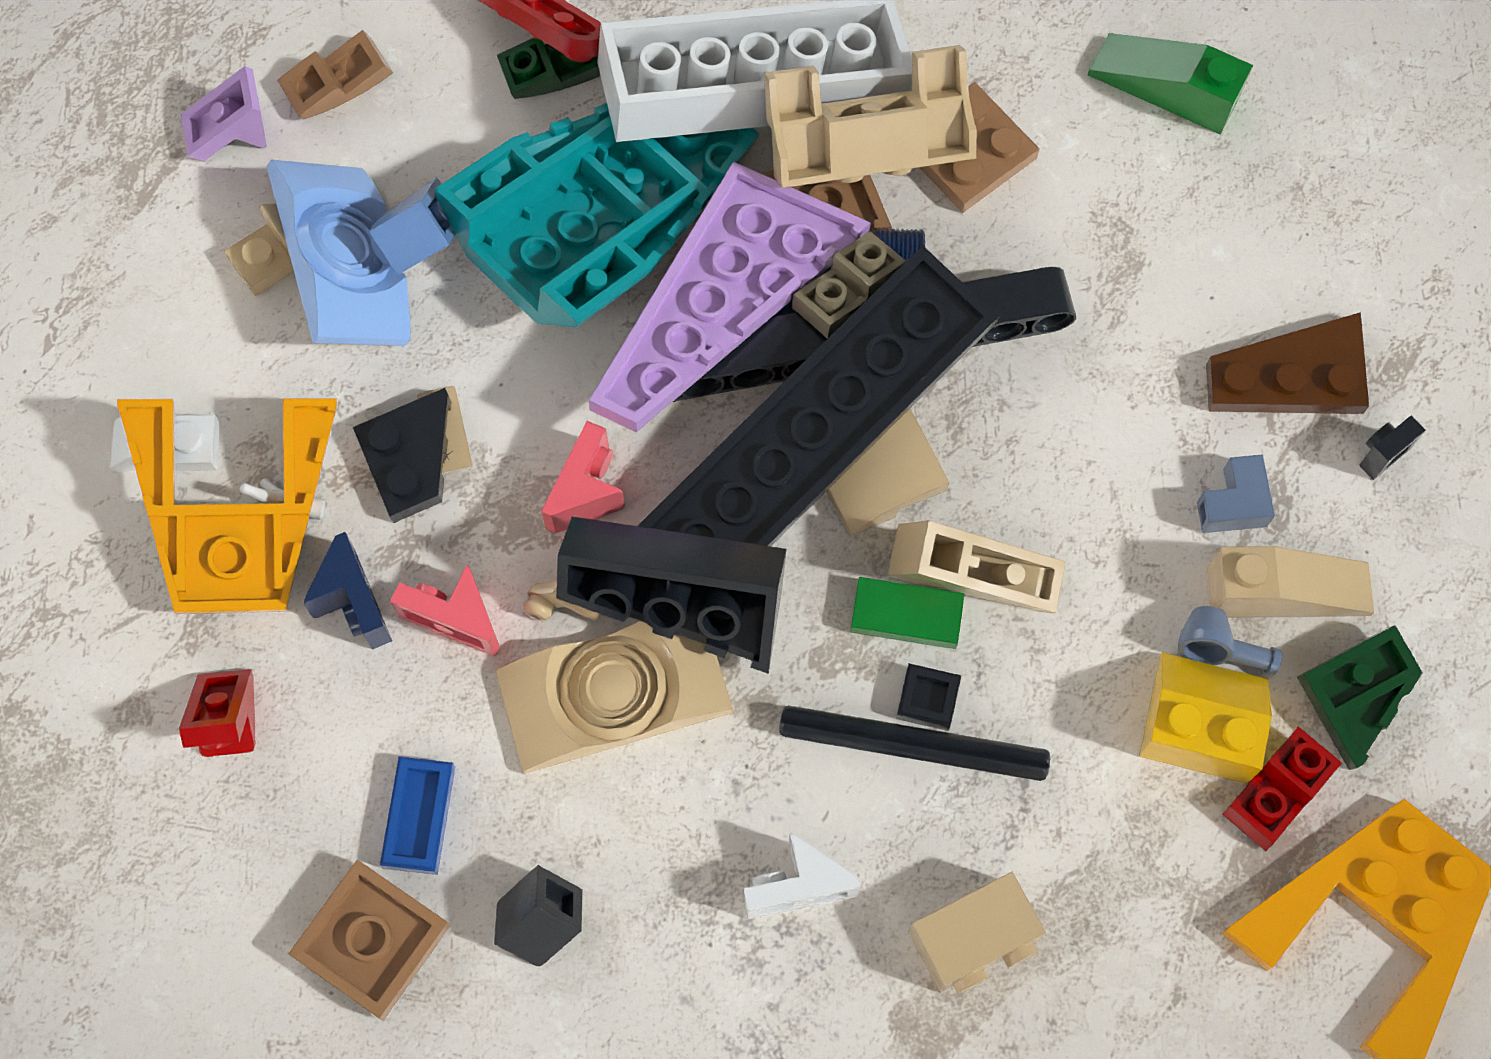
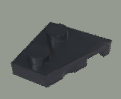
M445 388L353 427L388 515L393 523L442 503L444 489L442 469L447 457L448 439L446 437L448 411H451L452 404Z

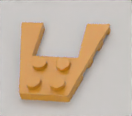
M283 398L284 503L175 505V421L173 399H117L118 410L126 433L127 443L140 484L174 613L286 612L337 409V398Z
M1403 799L1230 925L1222 933L1268 971L1275 966L1333 889L1336 888L1425 959L1360 1046L1373 1059L1426 1058L1491 888V866L1406 799Z

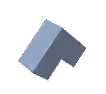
M1263 454L1230 457L1223 469L1227 489L1203 491L1197 501L1202 533L1268 527L1275 517Z

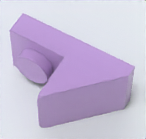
M244 66L181 114L188 157L204 162L234 139L260 148L267 147L253 69Z

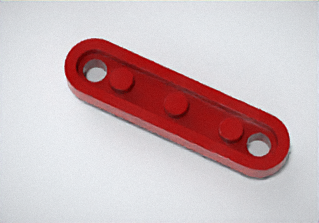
M478 0L496 11L502 18L509 19L528 31L534 38L542 40L562 52L570 60L585 62L598 56L601 22L565 0Z

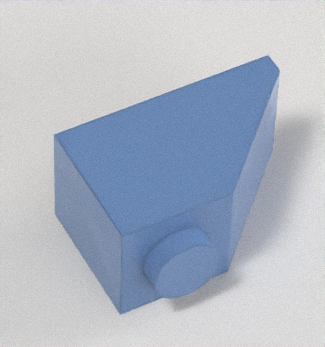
M438 178L431 180L381 216L368 231L372 236L370 243L375 255L384 265L390 264L397 275L447 247L456 235L435 196V188L441 185Z

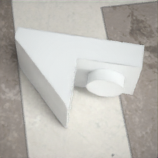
M174 415L175 471L217 470L220 421L216 415ZM119 417L114 420L110 469L112 472H136L122 419Z
M790 833L789 846L796 877L786 879L785 872L767 873L754 877L752 879L753 886L743 888L748 919L854 898L858 896L860 885L857 875L797 835Z

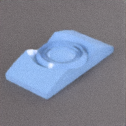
M270 160L266 167L312 342L405 346L410 341V311L406 276L403 272L397 275L390 264L384 265L377 258L371 247L370 239L372 236L368 231L381 216L386 214V204L371 178L363 168Z

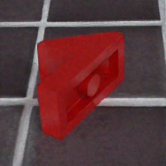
M252 669L197 675L179 726L183 748L199 746L200 754L204 757L254 751L256 740Z

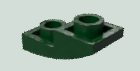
M531 38L497 54L514 99L560 91L601 76L597 63L598 56L585 62L573 61L565 57L562 52L546 44V42L536 38Z

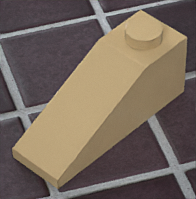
M926 520L898 524L887 576L928 588L965 593V596L1046 613H1056L1066 561Z
M1277 546L1220 547L1207 567L1210 606L1223 610L1227 618L1372 616L1374 614L1368 562Z

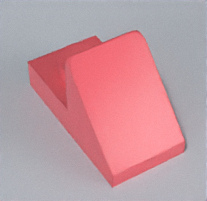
M586 421L541 511L546 530L558 533L567 530L572 516L595 520L618 512L625 507L623 491L595 479V477L599 479L604 477L613 455V450L609 449L606 428Z
M468 565L465 567L449 602L446 601L447 596L443 592L432 586L418 583L415 589L399 582L390 600L399 618L496 656L500 646Z

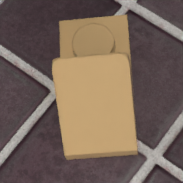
M276 203L259 206L266 225L224 250L228 260L254 296L294 272Z

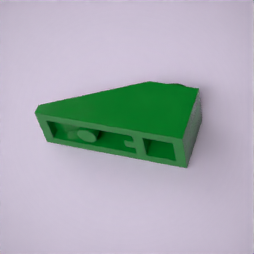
M1109 33L1087 75L1221 135L1242 94L1253 65L1209 45Z

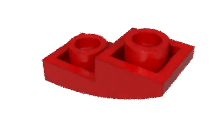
M1298 726L1222 815L1266 852L1300 811L1315 797L1342 762Z

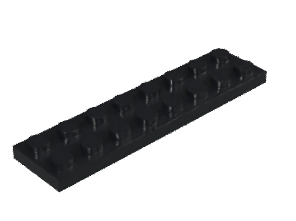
M922 246L638 526L772 546L998 322L999 316L929 250Z

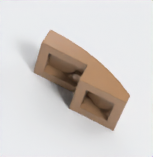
M361 30L326 58H323L314 51L277 79L298 116L304 120L334 109L356 98L393 74V71L372 38L364 30Z

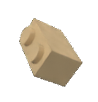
M1012 871L913 922L908 933L939 992L941 993L954 986L959 995L986 981L988 977L984 970L1004 960L1009 969L1036 955L1038 951L1034 944L1040 941L1046 934V931Z

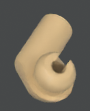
M557 580L534 584L528 590L527 595L529 599L524 604L525 613L529 617L542 622L551 617L553 608L567 607L593 621L600 615L591 610L557 599Z

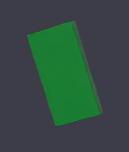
M859 577L850 633L956 649L959 640L965 593Z

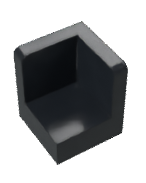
M537 865L498 901L494 944L535 966L544 965L582 931L583 889Z

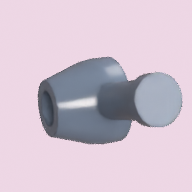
M1212 606L1197 607L1191 612L1181 630L1178 641V653L1181 657L1211 665H1220L1228 661H1234L1263 669L1265 673L1275 675L1282 661L1281 649L1274 647L1268 649L1233 639L1226 613Z

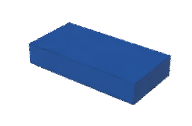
M398 757L380 866L383 869L438 875L455 773L453 762Z

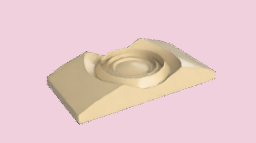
M639 621L612 634L592 640L551 646L496 669V675L523 773L527 774L732 714L733 707L717 655L705 652V644L687 637L674 634L673 639H669L652 633L653 628Z

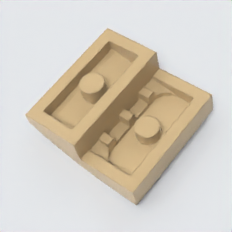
M910 408L827 491V494L848 535L851 536L896 518L898 511L902 508L946 492L950 482Z

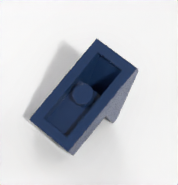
M340 533L334 537L306 594L304 606L312 618H319L342 608L353 636L357 637L363 634L371 648L375 649L392 642V638L357 552L347 533Z

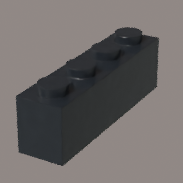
M572 516L558 552L556 598L621 622L631 617L653 628L652 633L669 639H673L674 634L687 637L705 644V652L725 658L727 652L751 660L750 668L769 674L787 549Z

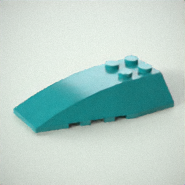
M605 103L595 107L594 114L571 122L569 117L553 122L546 132L532 137L528 132L512 137L436 187L435 196L467 258L535 323L576 328L655 269L717 190L716 187L720 185L732 163H739L758 140L759 133L754 128H743L616 142L608 105Z

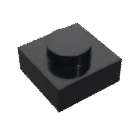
M1412 415L1396 428L1390 422L1386 423L1365 443L1371 450L1359 466L1373 480L1376 479L1410 451L1426 429Z

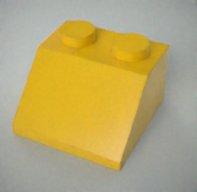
M1162 652L1159 657L1139 757L1247 784L1263 767L1272 719L1269 679Z

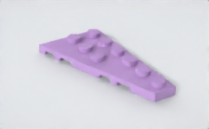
M733 162L589 399V410L637 433L789 303L796 292L813 282L830 268L833 255L868 233L871 223L792 187L781 188L776 180Z

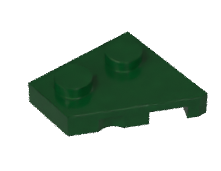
M1393 625L1297 676V679L1347 768L1351 770L1365 764L1369 757L1367 755L1368 750L1381 730L1388 728L1398 712L1399 702L1405 695L1410 694L1423 672L1396 625Z

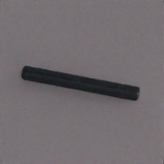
M790 705L783 708L779 725V732L783 737L1037 781L1045 780L1050 768V752L1046 749Z

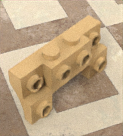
M961 45L913 51L912 91L821 104L819 72L814 66L764 73L766 122L772 129L774 178L781 188L832 180L842 183H853L862 180L865 175L878 173L894 176L909 173L912 168L976 159L977 129L968 90L967 51Z

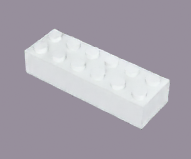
M835 0L601 23L597 63L616 142L769 126L766 122L765 72L814 66L819 72L821 104L912 91V57L894 0Z

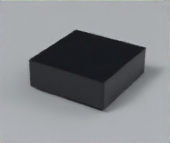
M908 663L896 719L949 731L962 675Z

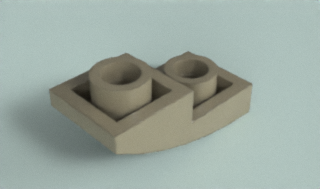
M869 231L834 254L831 269L793 295L792 308L828 339L906 260Z

